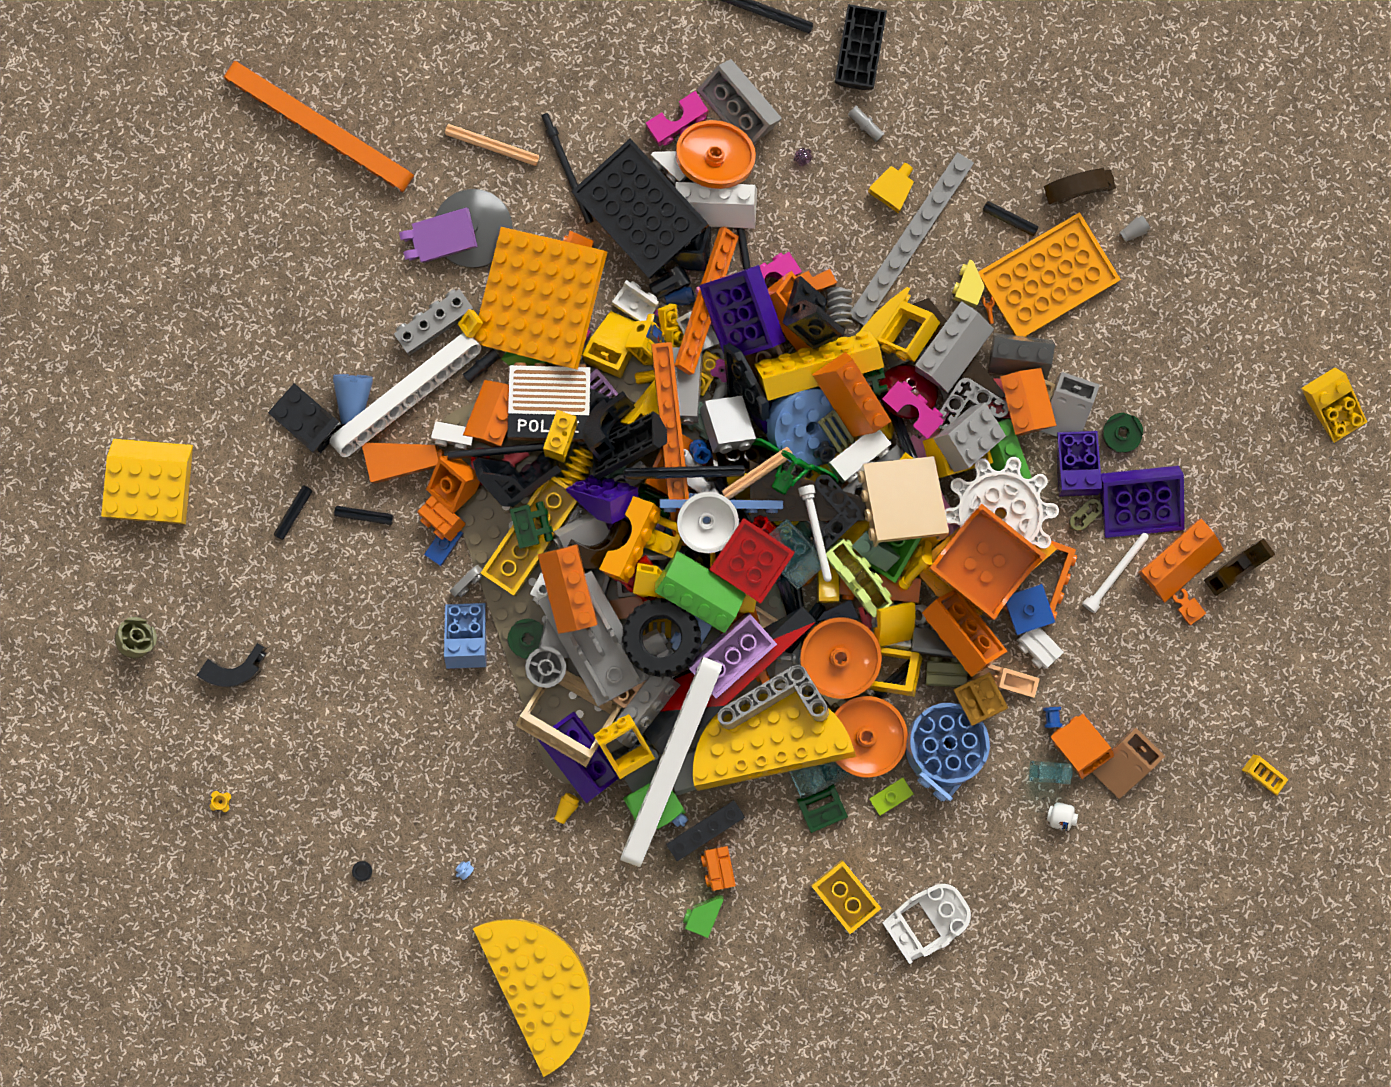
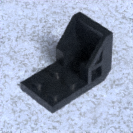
M799 276L794 280L783 324L814 350L844 336L845 330L824 312L827 299L802 276Z
M295 383L268 412L318 457L330 444L331 436L343 427L336 418Z
M544 452L531 464H526L520 472L509 461L478 457L472 461L477 479L499 504L505 507H514L561 471L558 460L546 457Z

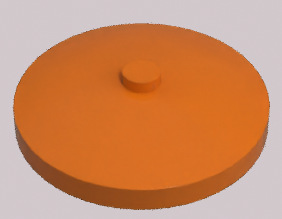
M717 120L702 121L691 125L680 135L676 147L677 164L684 175L701 186L715 189L730 188L742 183L751 174L756 158L754 145L745 132L730 123Z
M846 617L830 618L817 624L805 637L800 652V664L807 671L819 693L836 699L851 698L867 690L876 680L882 662L880 645L873 632L861 622Z
M862 696L845 702L834 712L845 727L856 757L835 761L844 771L859 777H876L889 772L900 762L906 750L908 732L902 715L892 704L877 697Z

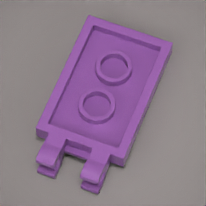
M469 208L459 209L413 223V230L399 233L401 241L413 240L415 249L403 252L405 260L409 259V261L420 258V262L425 263L477 247Z

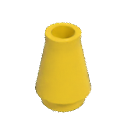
M567 792L564 796H561L554 819L559 823L565 824L566 820L579 807V798Z

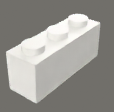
M881 430L863 435L829 462L828 467L842 484L846 480L850 483L858 477L856 472L861 469L863 464L874 463L872 460L876 456L882 458L887 454L891 442Z

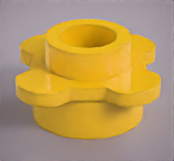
M218 791L212 792L210 809L213 811H229L231 794L228 792L224 794Z

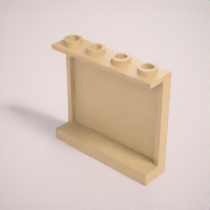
M934 456L865 463L862 465L860 471H858V481L862 483L863 487L861 498L866 503L865 519L869 521L868 535L870 541H873L874 547H877L881 542L935 536L937 540H943L947 537L949 529Z

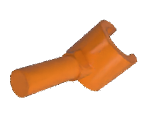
M990 295V302L985 303V298L982 296L981 302L987 310L989 324H993L992 307L995 305V300Z

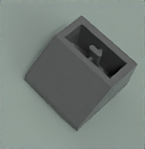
M643 735V738L655 759L624 777L632 793L651 783L660 761L654 746L645 735ZM637 740L631 749L623 746L611 754L614 760H617L641 744Z

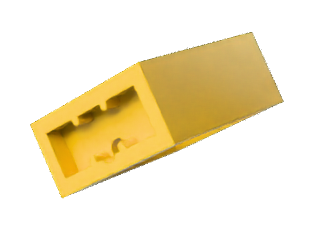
M902 301L876 340L880 343L881 349L887 354L894 353L903 361L908 359L915 362L940 322L933 313ZM910 318L921 323L922 326L905 349L893 344V342Z
M559 410L556 411L543 447L546 457L565 462L578 425L576 416Z
M880 647L881 655L910 659L906 684L904 686L874 681L868 690L915 697L922 662L920 653Z
M629 714L594 734L619 779L655 759ZM632 729L641 745L614 760L606 744Z

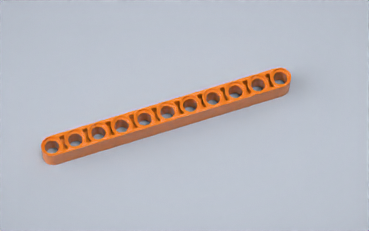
M233 61L223 76L225 80L233 82L237 88L245 93L249 92L259 102L266 103L270 109L278 114L282 113L292 123L299 124L303 130L311 135L312 133L315 134L325 144L332 145L336 151L344 156L346 154L350 157V160L360 166H365L366 170L372 174L382 177L383 181L393 187H398L401 192L405 191L413 179L414 175L407 169L237 61Z

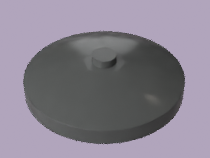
M466 189L456 192L440 205L435 217L459 209L469 208L477 247L445 257L452 263L465 268L488 266L492 264L500 228L513 229L510 213L498 197L487 191Z

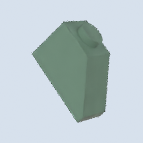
M868 531L852 545L868 562L886 572L901 558L887 542H881L877 547H874L873 541L869 539Z

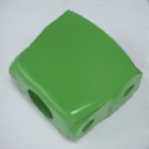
M650 783L623 797L635 820ZM673 790L656 829L671 822L681 812L682 814L686 813Z

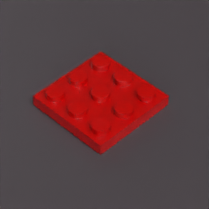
M743 518L709 570L759 603H762L795 552Z

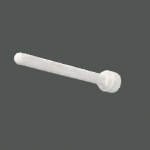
M807 485L798 488L800 497L806 503L823 578L826 582H829L832 576L813 501L816 492L814 485Z
M1147 533L1140 535L1094 596L1087 597L1082 603L1089 611L1096 613L1100 608L1099 604L1102 597L1148 540L1149 536Z

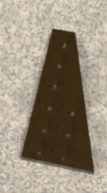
M930 298L912 304L933 313L940 322L927 342L926 348L929 347L947 322ZM916 321L918 329H920L922 324ZM976 357L973 358L949 393L940 388L945 402L956 384L963 378H969L999 398L1005 397V393ZM967 382L960 385L963 388L959 394L957 392L954 394L962 397L965 391H970ZM985 393L977 395L979 403L987 402L988 397ZM951 399L949 406L951 409L957 410L960 407V402L957 399ZM968 401L961 413L975 405Z
M750 461V471L760 464ZM776 469L750 485V500L783 501V509H778V513H766V509H758V513H750V522H754V518L759 515L767 516L770 522L810 521L805 500L800 497L798 488L807 485H814L816 493L814 494L813 501L818 521H831L838 514L836 509L817 490L815 482L805 478H800L793 487L790 486L786 495L779 493L771 487L776 479L774 477L777 473ZM819 485L821 489L825 487L829 491L825 493L827 497H829L832 491L836 490V488L831 489L830 486ZM845 492L861 510V517L858 521L866 520V503L862 501L861 496ZM835 493L832 496L833 503L841 504L844 501V496L841 493ZM847 501L839 510L842 512L845 509L848 512L847 518L852 517L855 519L857 517L855 514L857 510H851L848 507L851 503Z

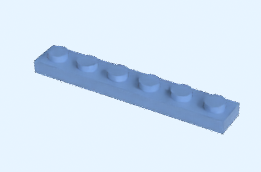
M659 499V508H664V512H676V508H681L687 500ZM730 500L736 511L737 509H745L746 513H758V509H766V513H778V509H783L782 500Z

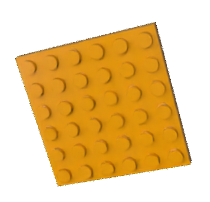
M501 227L478 316L483 324L473 338L482 346L578 370L607 251Z

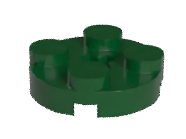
M1117 413L1111 416L1103 426V440L1114 452H1130L1139 446L1142 440L1143 426L1137 417L1130 414ZM1119 428L1127 429L1126 438L1119 437Z
M533 619L517 621L508 633V645L512 652L518 657L527 659L534 650L539 649L543 625ZM526 633L534 637V640H531L529 645L526 642H522V638L525 637Z

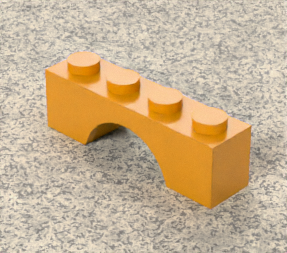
M633 496L625 513L632 525L631 536L624 546L607 552L599 570L611 578L628 583L634 574L638 560L643 555L646 542L651 538L653 527L660 518L661 509L652 502Z

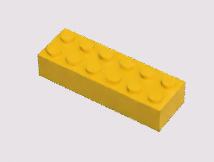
M861 331L855 336L840 337L837 341L827 343L814 350L812 348H802L792 354H781L778 358L763 359L754 365L759 385L769 401L819 386L812 374L844 352H847L854 360L862 374L884 368L880 345L870 331Z
M552 477L539 487L527 503V505H530L531 512L537 511L535 503L544 502V506L549 513L547 515L549 525L552 526L553 532L564 526L578 505V502L566 492V488L569 486L556 477ZM539 517L534 518L535 528H542ZM512 525L481 571V574L516 597L539 563L537 554L545 553L553 541L545 542L544 535L538 536L540 544L520 549L514 525Z

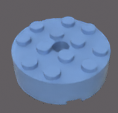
M819 386L776 398L769 409V419L766 420L768 422V433L766 434L771 444L780 450L788 447L796 458H800L806 463L815 466L822 464L821 460L813 455L814 451L818 450L821 446V442L827 441L829 446L833 447L818 424L819 420L834 410ZM831 417L833 423L835 424L843 438L846 440L847 438L845 437L844 433L842 432L834 418ZM826 421L825 425L829 429L830 433L832 434L838 445H840V440L838 439V437Z
M941 703L929 707L912 722L907 731L905 752L911 768L917 775L923 772L940 787H953L968 781L981 770L987 761L990 749L987 729L983 722L972 726L960 704ZM944 740L951 744V749L944 745Z

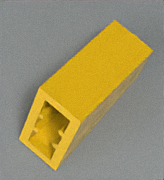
M819 557L817 561V603H838L839 574L828 561L832 579L826 582L823 578Z

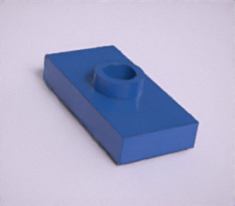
M458 532L452 541L445 537L441 540L436 536L424 555L442 566L464 533Z

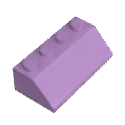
M748 612L743 614L725 633H722L695 657L693 663L688 668L695 675L702 657L721 663L722 668L711 693L715 698H718L776 646L777 643Z

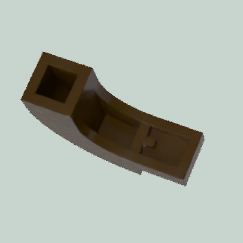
M1104 168L1073 174L1043 186L1048 205L1061 204L1090 193L1116 189L1111 169L1104 170Z
M624 519L615 522L606 538L596 545H583L571 539L568 546L578 545L583 568H600L608 551L617 550L625 545L622 539L627 536L630 524Z
M1263 538L1219 567L1205 578L1204 582L1213 594L1217 596L1254 568L1272 558L1275 553Z

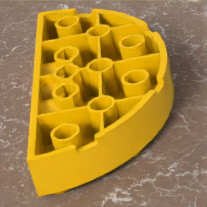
M795 691L733 729H725L720 724L717 713L706 726L696 747L693 761L694 787L697 791L853 758L856 757L850 737L838 717L828 708L829 715L824 721L814 720ZM761 694L758 700L765 701L768 698V694ZM744 704L741 707V711H748L751 705ZM822 706L814 709L815 714H821L824 711ZM727 714L724 716L723 721L730 722L733 715Z
M502 919L478 925L473 930L543 1077L560 1067L571 1056L585 1032L590 1014L591 995L584 966L578 955L564 939L540 924L520 919Z

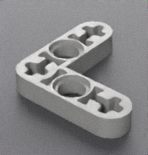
M963 378L956 384L940 412L943 414L942 418L947 414L944 411L945 408L948 412L955 414L954 417L950 415L947 419L950 425L957 419L968 401L974 405L981 404L977 401L979 393L987 395V405L991 403L992 398L995 400L993 402L994 405H1003L1002 410H1004V413L1000 412L999 414L996 413L995 407L990 406L989 409L995 418L1006 416L1009 408L1007 403L973 380ZM966 382L969 384L968 388L970 391H965L962 397L954 394L955 392L958 394L963 388L960 386L961 384ZM951 399L959 400V409L953 410L950 408L949 402ZM940 425L938 429L944 430L949 425Z

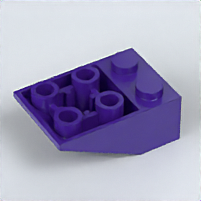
M1098 431L1057 432L1059 497L1100 494L1102 480Z
M589 475L588 478L577 481L574 485L566 488V492L597 520L610 524L627 517L625 513L633 496L639 498L637 487L630 486L628 483L616 482L614 479L601 478L598 480L593 475Z

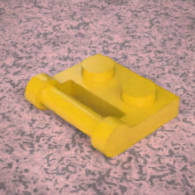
M660 516L658 522L653 527L651 538L646 542L645 547L672 558L676 551H680L683 543L678 532L677 523ZM659 524L676 531L675 537L656 530V525Z
M925 539L915 549L902 572V578L898 582L901 588L909 589L912 581L932 564L931 542Z

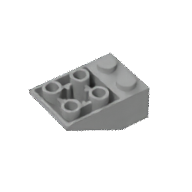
M1061 372L1057 377L1050 399L1057 426L1041 430V432L1057 437V432L1083 431L1100 385Z

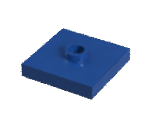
M1042 584L1014 593L1006 602L1016 635L1055 623Z

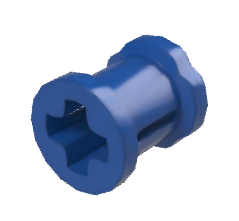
M697 439L690 444L689 451L693 455L694 460L699 464L707 463L711 458V452L707 449L706 443L703 440Z
M1061 706L1043 708L1046 714L1045 728L1063 727L1062 723H1060L1059 713Z

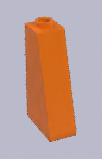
M365 443L362 446L370 482L374 484L434 469L438 459L445 456L443 450L436 445Z

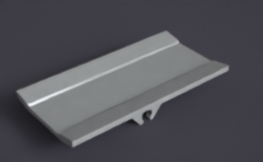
M590 571L585 575L598 625L558 634L548 595L538 600L597 706H600L644 682L651 675L637 669L625 654L622 643L623 626L595 576Z

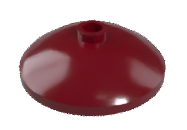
M903 364L892 367L884 373L885 379L879 382V386L887 384L889 392L898 381L900 383L905 381L913 385L911 386L913 388L911 392L916 397L920 394L928 401L926 405L931 410L936 404L938 397L937 386L915 372L914 365ZM887 393L879 396L884 407L892 414L905 419L919 418V411L915 406L905 405L899 412H896L883 400Z

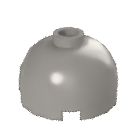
M542 647L534 650L528 656L525 671L531 683L538 687L549 688L562 681L566 672V663L559 651L549 647Z

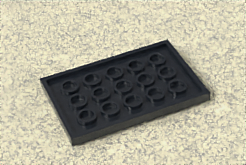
M631 138L571 191L649 279L656 275L709 227L704 218Z

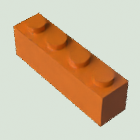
M878 574L883 581L882 587H885L892 595L889 598L893 602L892 605H894V601L902 602V604L907 602L919 603L921 579L915 578L912 581L911 587L905 590L898 583L902 577H899L898 581L894 583L882 574ZM839 577V595H842L843 600H854L855 595L842 578ZM875 587L867 593L872 603H874V599L882 600V603L885 602Z

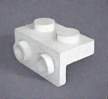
M626 280L622 289L612 301V305L636 321H646L648 314H654L659 302L653 294L642 291L637 283L633 281L630 283Z
M435 422L431 440L435 442V445L447 446L449 444L454 445L456 449L466 450L467 448L471 449L473 437L463 436L466 427Z

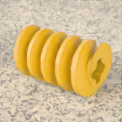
M578 445L580 447L579 450H572L576 456L568 457L572 464H564L568 471L561 470L564 478L557 477V479L569 487L578 480L586 479L582 473L588 474L590 471L586 466H593L590 460L593 459V453Z

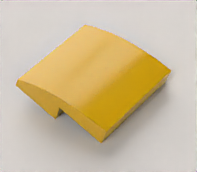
M907 602L876 610L877 627L873 628L880 647L912 639L915 626V603Z

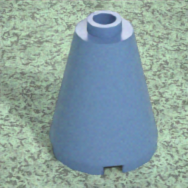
M333 375L341 424L346 425L366 409L373 383L372 376Z

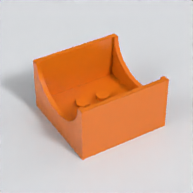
M980 504L927 569L987 618L995 620L1009 598L1031 571L1046 557V554L986 506Z

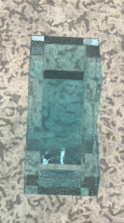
M1030 761L1029 781L1071 784L1073 775L1072 764Z

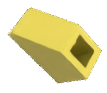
M969 260L967 265L963 264L959 275L962 276L960 283L956 282L952 293L955 294L953 300L962 301L966 305L976 308L985 286L974 262Z

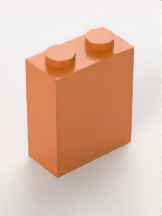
M1084 714L1072 718L1069 724L1057 729L1050 736L1054 746L1081 779L1114 757L1112 748Z

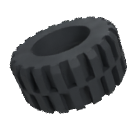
M655 598V600L651 601L647 600L644 604L635 607L632 614H629L626 618L627 622L622 629L623 649L630 662L642 672L655 677H671L685 671L684 669L691 666L695 657L698 656L701 645V630L698 621L693 614L671 601L662 598ZM656 619H668L674 622L681 633V642L678 649L666 657H657L650 654L643 644V632L646 626Z

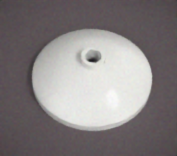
M701 492L693 495L682 505L677 517V528L680 537L687 546L701 553H714L722 550L739 525L738 513L732 502L725 496L715 492ZM710 517V521L704 523L703 518Z

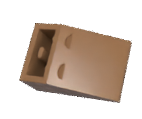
M1131 728L1112 748L1114 757L1092 773L1120 799L1165 756L1137 728Z

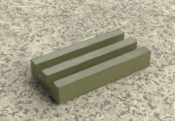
M832 410L818 421L821 429L833 447L836 448L837 453L841 454L844 448L847 449L850 443L853 444L855 442L836 411ZM831 417L834 418V420L836 421V423L838 424V426L840 427V429H841L842 432L844 433V435H845V437L847 438V440H845V439L843 438V436L841 435V433L839 432V430L837 429V427H836L835 424L833 423ZM826 421L828 422V424L840 440V445H838V443L830 433L829 429L825 425Z

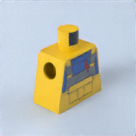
M648 314L646 321L634 322L625 348L643 365H653L651 344L664 343L665 333L657 326L659 317L654 314Z

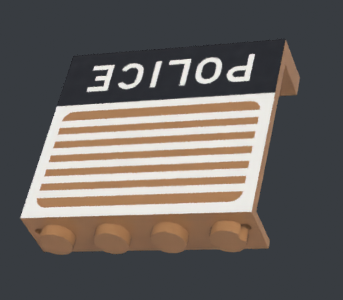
M526 363L510 365L508 440H546L556 411L559 410L577 417L578 425L572 442H585L583 429L589 416L591 368L585 364H579L578 370L557 364L554 367L546 366L545 363H535L534 366H526Z

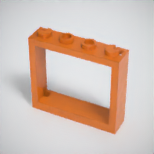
M1051 541L1058 551L1067 554L1049 603L1054 619H1056L1057 612L1055 608L1057 603L1061 604L1064 593L1061 591L1063 585H1067L1071 574L1068 571L1070 566H1074L1077 555H1075L1076 549ZM1005 604V605L1003 606L1002 610L1008 612L1007 607H1006V604Z

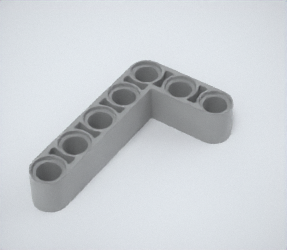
M794 665L720 709L718 720L725 729H733L795 691L814 720L824 721L829 715V710L805 668L800 665ZM796 673H803V677L800 680L793 679ZM779 683L786 684L783 690H776V686ZM808 689L814 691L810 697L803 696L804 692ZM761 694H768V698L765 701L758 700ZM744 704H750L751 706L748 711H741V707ZM818 706L824 707V711L821 714H815L814 709ZM727 714L733 715L730 722L723 721L724 716Z

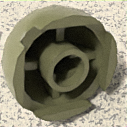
M130 617L125 619L115 632L114 641L117 649L126 657L142 658L156 644L157 635L154 627H150L143 618Z

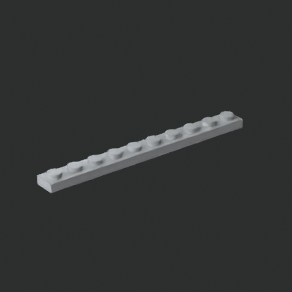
M956 153L850 313H852L851 318L863 326L869 321L974 162L960 153Z

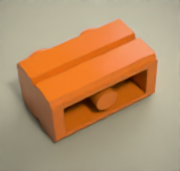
M432 495L426 501V504L418 510V514L422 517L420 521L428 528L432 525L435 528L433 533L441 540L445 537L452 541L466 524Z
M728 845L704 850L705 855H701L703 867L708 869L709 875H705L707 887H711L712 891L736 886Z

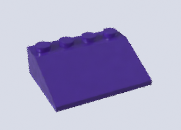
M759 265L699 285L723 354V345L728 343L739 348L743 355L746 356L775 347L786 341Z
M1179 466L1101 473L1102 490L1100 492L1105 538L1185 530L1184 474Z

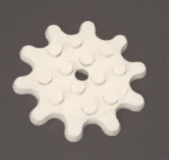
M982 458L975 463L977 476L974 481L966 482L961 478H956L951 482V489L958 494L960 503L955 508L946 509L945 514L947 523H956L961 527L980 504L986 506L994 514L997 508H1003L1006 511V516L1002 519L1032 544L1040 548H1047L1051 544V538L1042 530V522L1048 518H1055L1059 514V508L1054 503H1044L1040 499V492L1048 483L1046 476L1037 474L1031 479L1023 478L1020 474L1021 461L1019 458H1009L1005 468L1001 471L993 470L988 460Z

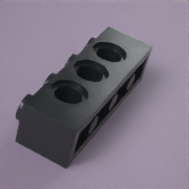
M733 800L666 843L676 861H679L744 819L745 816Z

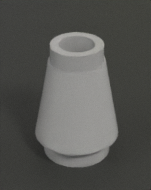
M1141 216L1139 218L1136 217L1119 233L1124 241L1127 242L1147 234V231L1151 228L1146 219Z

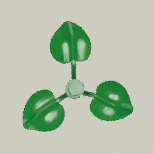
M760 438L755 439L752 444L767 448L776 454L781 451L770 442ZM782 450V456L792 461V464L788 471L783 470L782 473V464L778 466L777 473L774 476L776 479L771 487L779 493L786 495L790 486L793 487L800 478L811 470L820 475L830 476L837 484L839 480L830 471L817 465L808 464L804 460L796 458L792 453ZM795 464L805 469L792 480L794 476L790 473Z

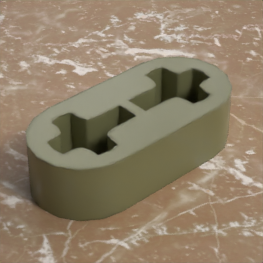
M1090 499L1085 502L1070 517L1069 526L1071 529L1081 531L1102 512L1100 501ZM1089 503L1097 505V513L1093 511L1089 515L1086 514L1090 508L1088 506ZM1084 515L1086 518L1081 522L1083 526H1075L1074 523L1076 521L1074 518L1079 519Z

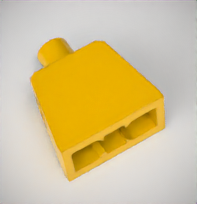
M903 163L899 170L890 166L869 187L868 193L899 214L914 183L913 180L908 178L914 169L907 163Z

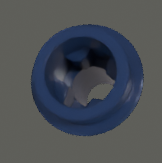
M685 286L666 295L665 300L667 305L685 306L695 302V295L692 287L687 288Z

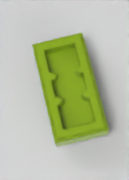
M902 777L870 797L869 800L879 816H881L914 794Z

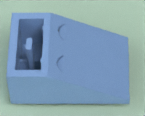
M485 603L445 604L444 659L446 669L487 667Z

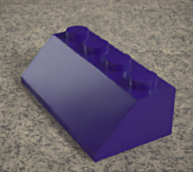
M572 712L553 726L556 730L589 749L595 741L593 735L575 712ZM537 739L586 803L619 779L600 745L585 767Z

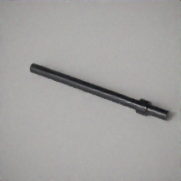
M545 113L541 117L547 129L545 131L546 135L552 141L567 180L573 190L578 186V183L558 138V130L556 126H553L549 114ZM575 197L586 225L594 222L590 212Z
M544 440V443L448 452V460L544 451L543 447L546 440Z

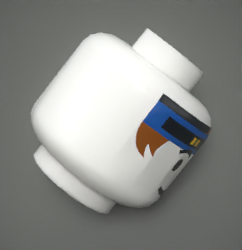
M1057 802L1054 806H1050L1047 821L1050 822L1052 828L1069 831L1072 825L1076 826L1078 814H1075V808L1072 805Z

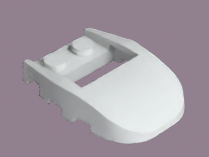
M938 884L905 901L882 923L907 962L911 964L913 963L912 960L921 956H928L932 952L949 945L950 941L967 928L970 923L971 912L968 904L955 887L948 884ZM918 902L940 934L939 938L924 948L901 915Z

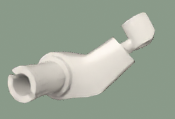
M684 449L686 467L702 466V464L694 460L688 450ZM705 477L687 478L688 486L697 493H719L715 487L711 490V486L705 480Z

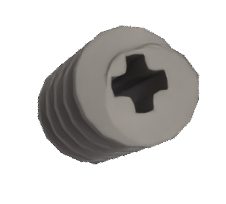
M830 287L827 289V314L846 330L847 326L853 323L847 319L852 317V313L847 312L852 310V306L847 304L852 302V298L846 297L851 295L852 291L842 287Z

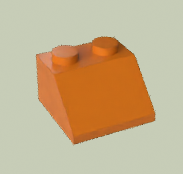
M444 456L438 459L426 490L451 513H455L476 493L480 481L477 479L475 470L462 459L448 460V456Z

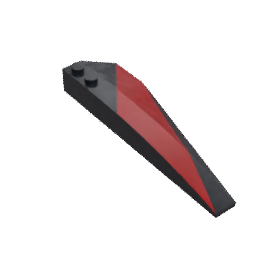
M804 607L763 628L777 645L718 698L711 694L695 733L817 622ZM690 669L673 677L680 684V687L643 733L661 755L664 752L694 678V674Z

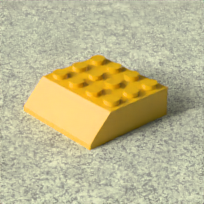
M113 439L106 461L101 516L109 519L186 524L193 445Z

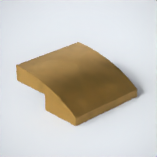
M990 672L954 689L972 726L1009 709Z

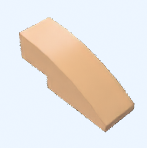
M992 664L972 677L973 681L990 672L998 688L1035 698L1040 678Z

